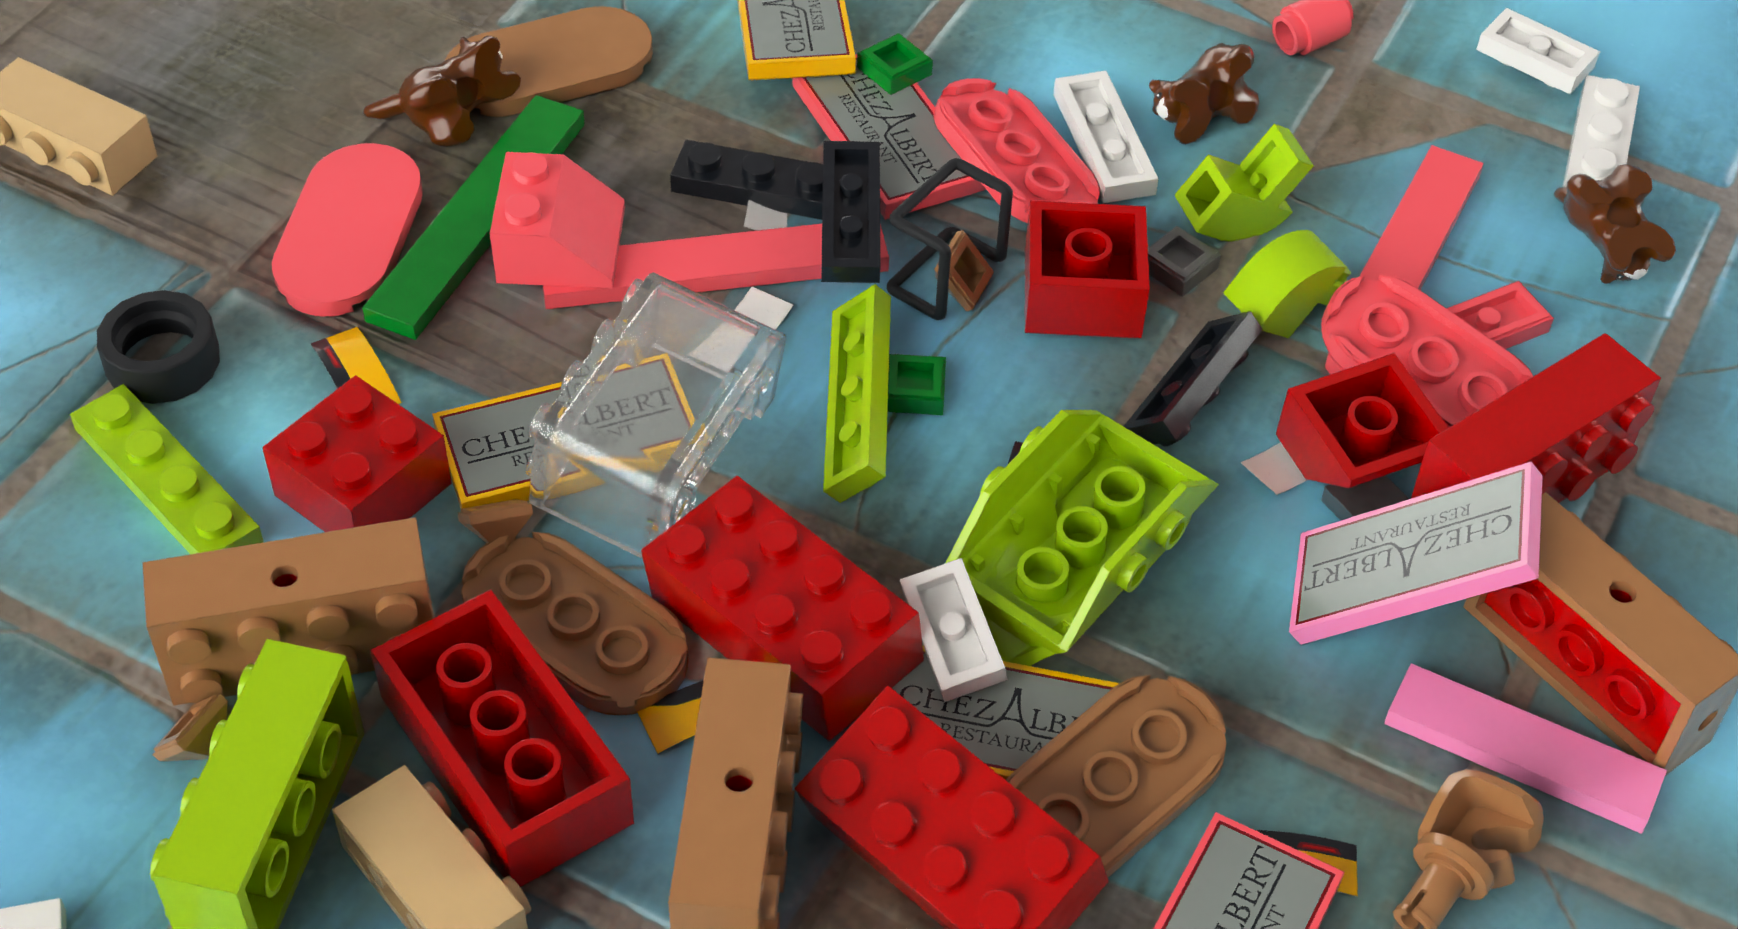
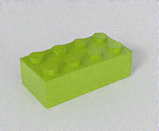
M266 639L255 664L249 663L244 668L238 684V699L228 720L222 719L216 725L210 741L209 759L200 777L191 779L187 784L181 800V816L170 839L164 838L160 841L151 861V879L156 885L165 908V915L169 919L172 929H279L365 734L346 655Z

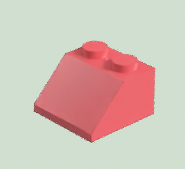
M506 152L490 229L496 283L613 289L625 211V199L564 154Z

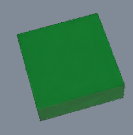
M897 33L858 52L857 68L892 95L931 76L933 60L900 33Z
M889 354L888 412L943 415L946 357Z

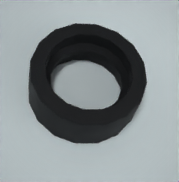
M167 290L140 293L121 301L110 310L97 329V350L106 377L114 389L124 384L140 402L151 404L171 402L193 394L213 377L220 363L219 344L212 317L200 301L185 293ZM172 332L185 334L192 338L191 342L179 353L165 359L141 361L125 356L127 351L138 341L154 334Z

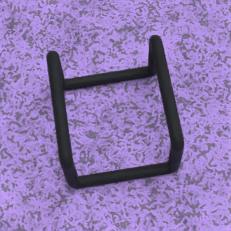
M960 158L951 159L900 204L890 214L889 218L890 223L895 228L923 242L927 246L888 281L887 291L892 296L935 320H942L947 314L951 249L946 242L953 238L956 232L961 230L956 227H947L935 236L905 220L904 217L955 170L1001 193L996 249L969 234L967 236L978 251L991 260L1002 262L1007 257L1013 191L1006 182ZM939 251L935 307L899 286L934 253Z

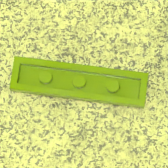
M876 284L832 311L823 492L839 503L864 489L872 487L886 477L891 296Z
M124 384L70 413L74 428L189 554L264 542L260 526Z

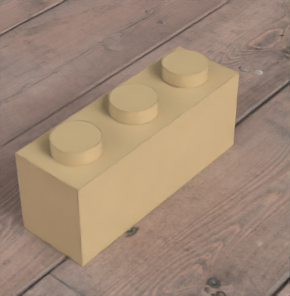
M20 57L0 71V145H6L29 156L37 164L48 165L71 176L82 185H91L112 196L157 158L151 130L145 114Z
M405 764L332 809L342 847L407 929H528L526 915L531 912V906L520 886L510 876L502 880L499 879L489 867L491 863L490 856L476 833L470 828L460 832L449 818L451 817V810L440 790L431 781L421 785Z

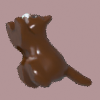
M485 36L478 42H470L467 38L461 37V48L457 56L436 66L416 69L404 80L399 93L367 105L363 112L366 117L386 119L406 113L414 125L428 134L433 144L442 147L456 146L469 140L475 130L469 116L471 110L482 103L503 100L512 96L520 87L521 78L514 71H500L503 55L500 52V42L496 37Z
M1220 43L1207 49L1195 65L1176 81L1154 79L1150 81L1149 87L1154 94L1152 111L1165 121L1177 123L1174 131L1176 140L1181 144L1195 142L1204 134L1211 119L1216 116L1230 117L1238 124L1248 123L1252 120L1258 110L1259 97L1258 93L1250 89L1244 82V74L1254 63L1253 50L1245 44L1231 46Z
M1627 164L1618 165L1612 174L1603 180H1594L1586 174L1579 173L1573 175L1568 180L1567 187H1559L1554 192V197L1564 204L1563 208L1569 222L1583 232L1601 252L1604 258L1601 282L1605 284L1617 279L1622 281L1638 280L1647 273L1650 266V258L1667 262L1676 253L1673 238L1665 229L1647 220L1642 211L1644 199L1653 188L1652 179L1639 167Z

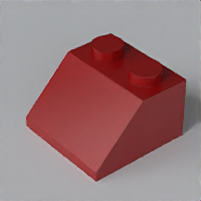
M1392 353L1288 388L1276 436L1305 479L1351 488L1422 463L1428 441L1449 427L1396 354Z

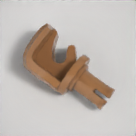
M1465 769L1449 775L1431 802L1418 830V843L1413 848V854L1423 873L1402 903L1393 911V916L1397 923L1403 929H1419L1421 925L1424 926L1423 929H1437L1459 897L1469 900H1482L1490 889L1500 888L1515 882L1513 863L1509 853L1530 852L1541 839L1544 816L1543 808L1539 801L1519 786L1481 771Z

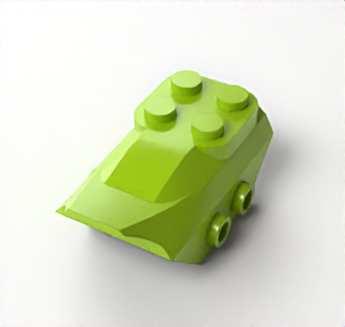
M1061 410L1044 428L1037 426L1028 434L1019 454L1005 468L998 466L988 475L982 485L980 496L945 564L962 558L1002 661L1031 666L1052 655L1067 652L1123 590L1128 593L1135 590L1145 577L1148 569L1166 550L1173 548L1180 540L1192 518V514L1219 484L1097 410Z

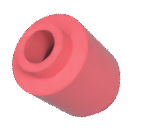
M1349 0L1296 1L1284 7L1280 15L1274 18L1272 31L1275 41L1287 55L1292 56L1297 53L1307 55L1350 33L1354 15L1353 8Z

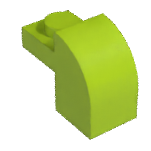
M1273 124L1239 165L1208 154L1174 196L1197 233L1218 240L1233 242L1265 234L1286 220L1293 213L1285 201L1286 197L1314 165L1290 129Z
M1296 230L1274 239L1260 249L1246 263L1223 293L1242 313L1251 311L1262 327V331L1290 338L1318 303L1328 305L1336 289L1348 281L1347 278L1351 271L1312 231Z

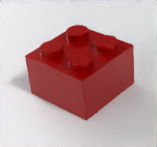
M1030 201L1025 244V333L1142 339L1150 291L1146 206Z
M357 375L349 379L262 447L274 496L324 532L409 519L452 484L444 435Z

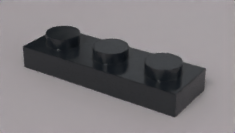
M685 140L670 174L671 192L748 206V201L751 200L778 212L822 220L823 164L817 162H807L761 152Z
M823 141L821 282L880 283V142Z
M1248 311L1207 322L1126 422L1124 427L1153 445L1160 443L1161 446H1169L1185 437L1191 429V420L1203 406L1217 397L1220 393V383L1231 370L1246 360L1249 355L1247 349L1263 330L1252 312Z

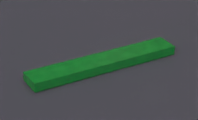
M535 95L362 307L365 322L416 340L491 245L490 229L506 152L562 154L584 127V111Z

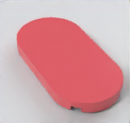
M979 78L958 80L948 84L943 89L933 115L937 129L961 159L1006 182L1013 191L1012 216L1028 224L1030 201L1097 204L1100 196V187L1096 177L1025 95L1009 88L1007 94L994 90L996 83ZM981 183L1000 205L1001 193Z
M364 143L338 149L322 158L313 167L272 260V272L279 293L285 296L286 302L302 313L323 317L340 316L353 312V305L361 303L365 299L368 301L396 267L423 194L419 168L409 155L388 145Z
M1380 275L1378 280H1364L1365 276L1346 281L1336 289L1322 316L1321 331L1325 346L1333 359L1343 369L1395 353L1448 427L1453 426L1533 377L1530 369L1515 355L1412 284L1396 277Z

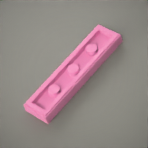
M1412 663L1388 710L1384 722L1385 725L1642 834L1650 818L1667 770Z

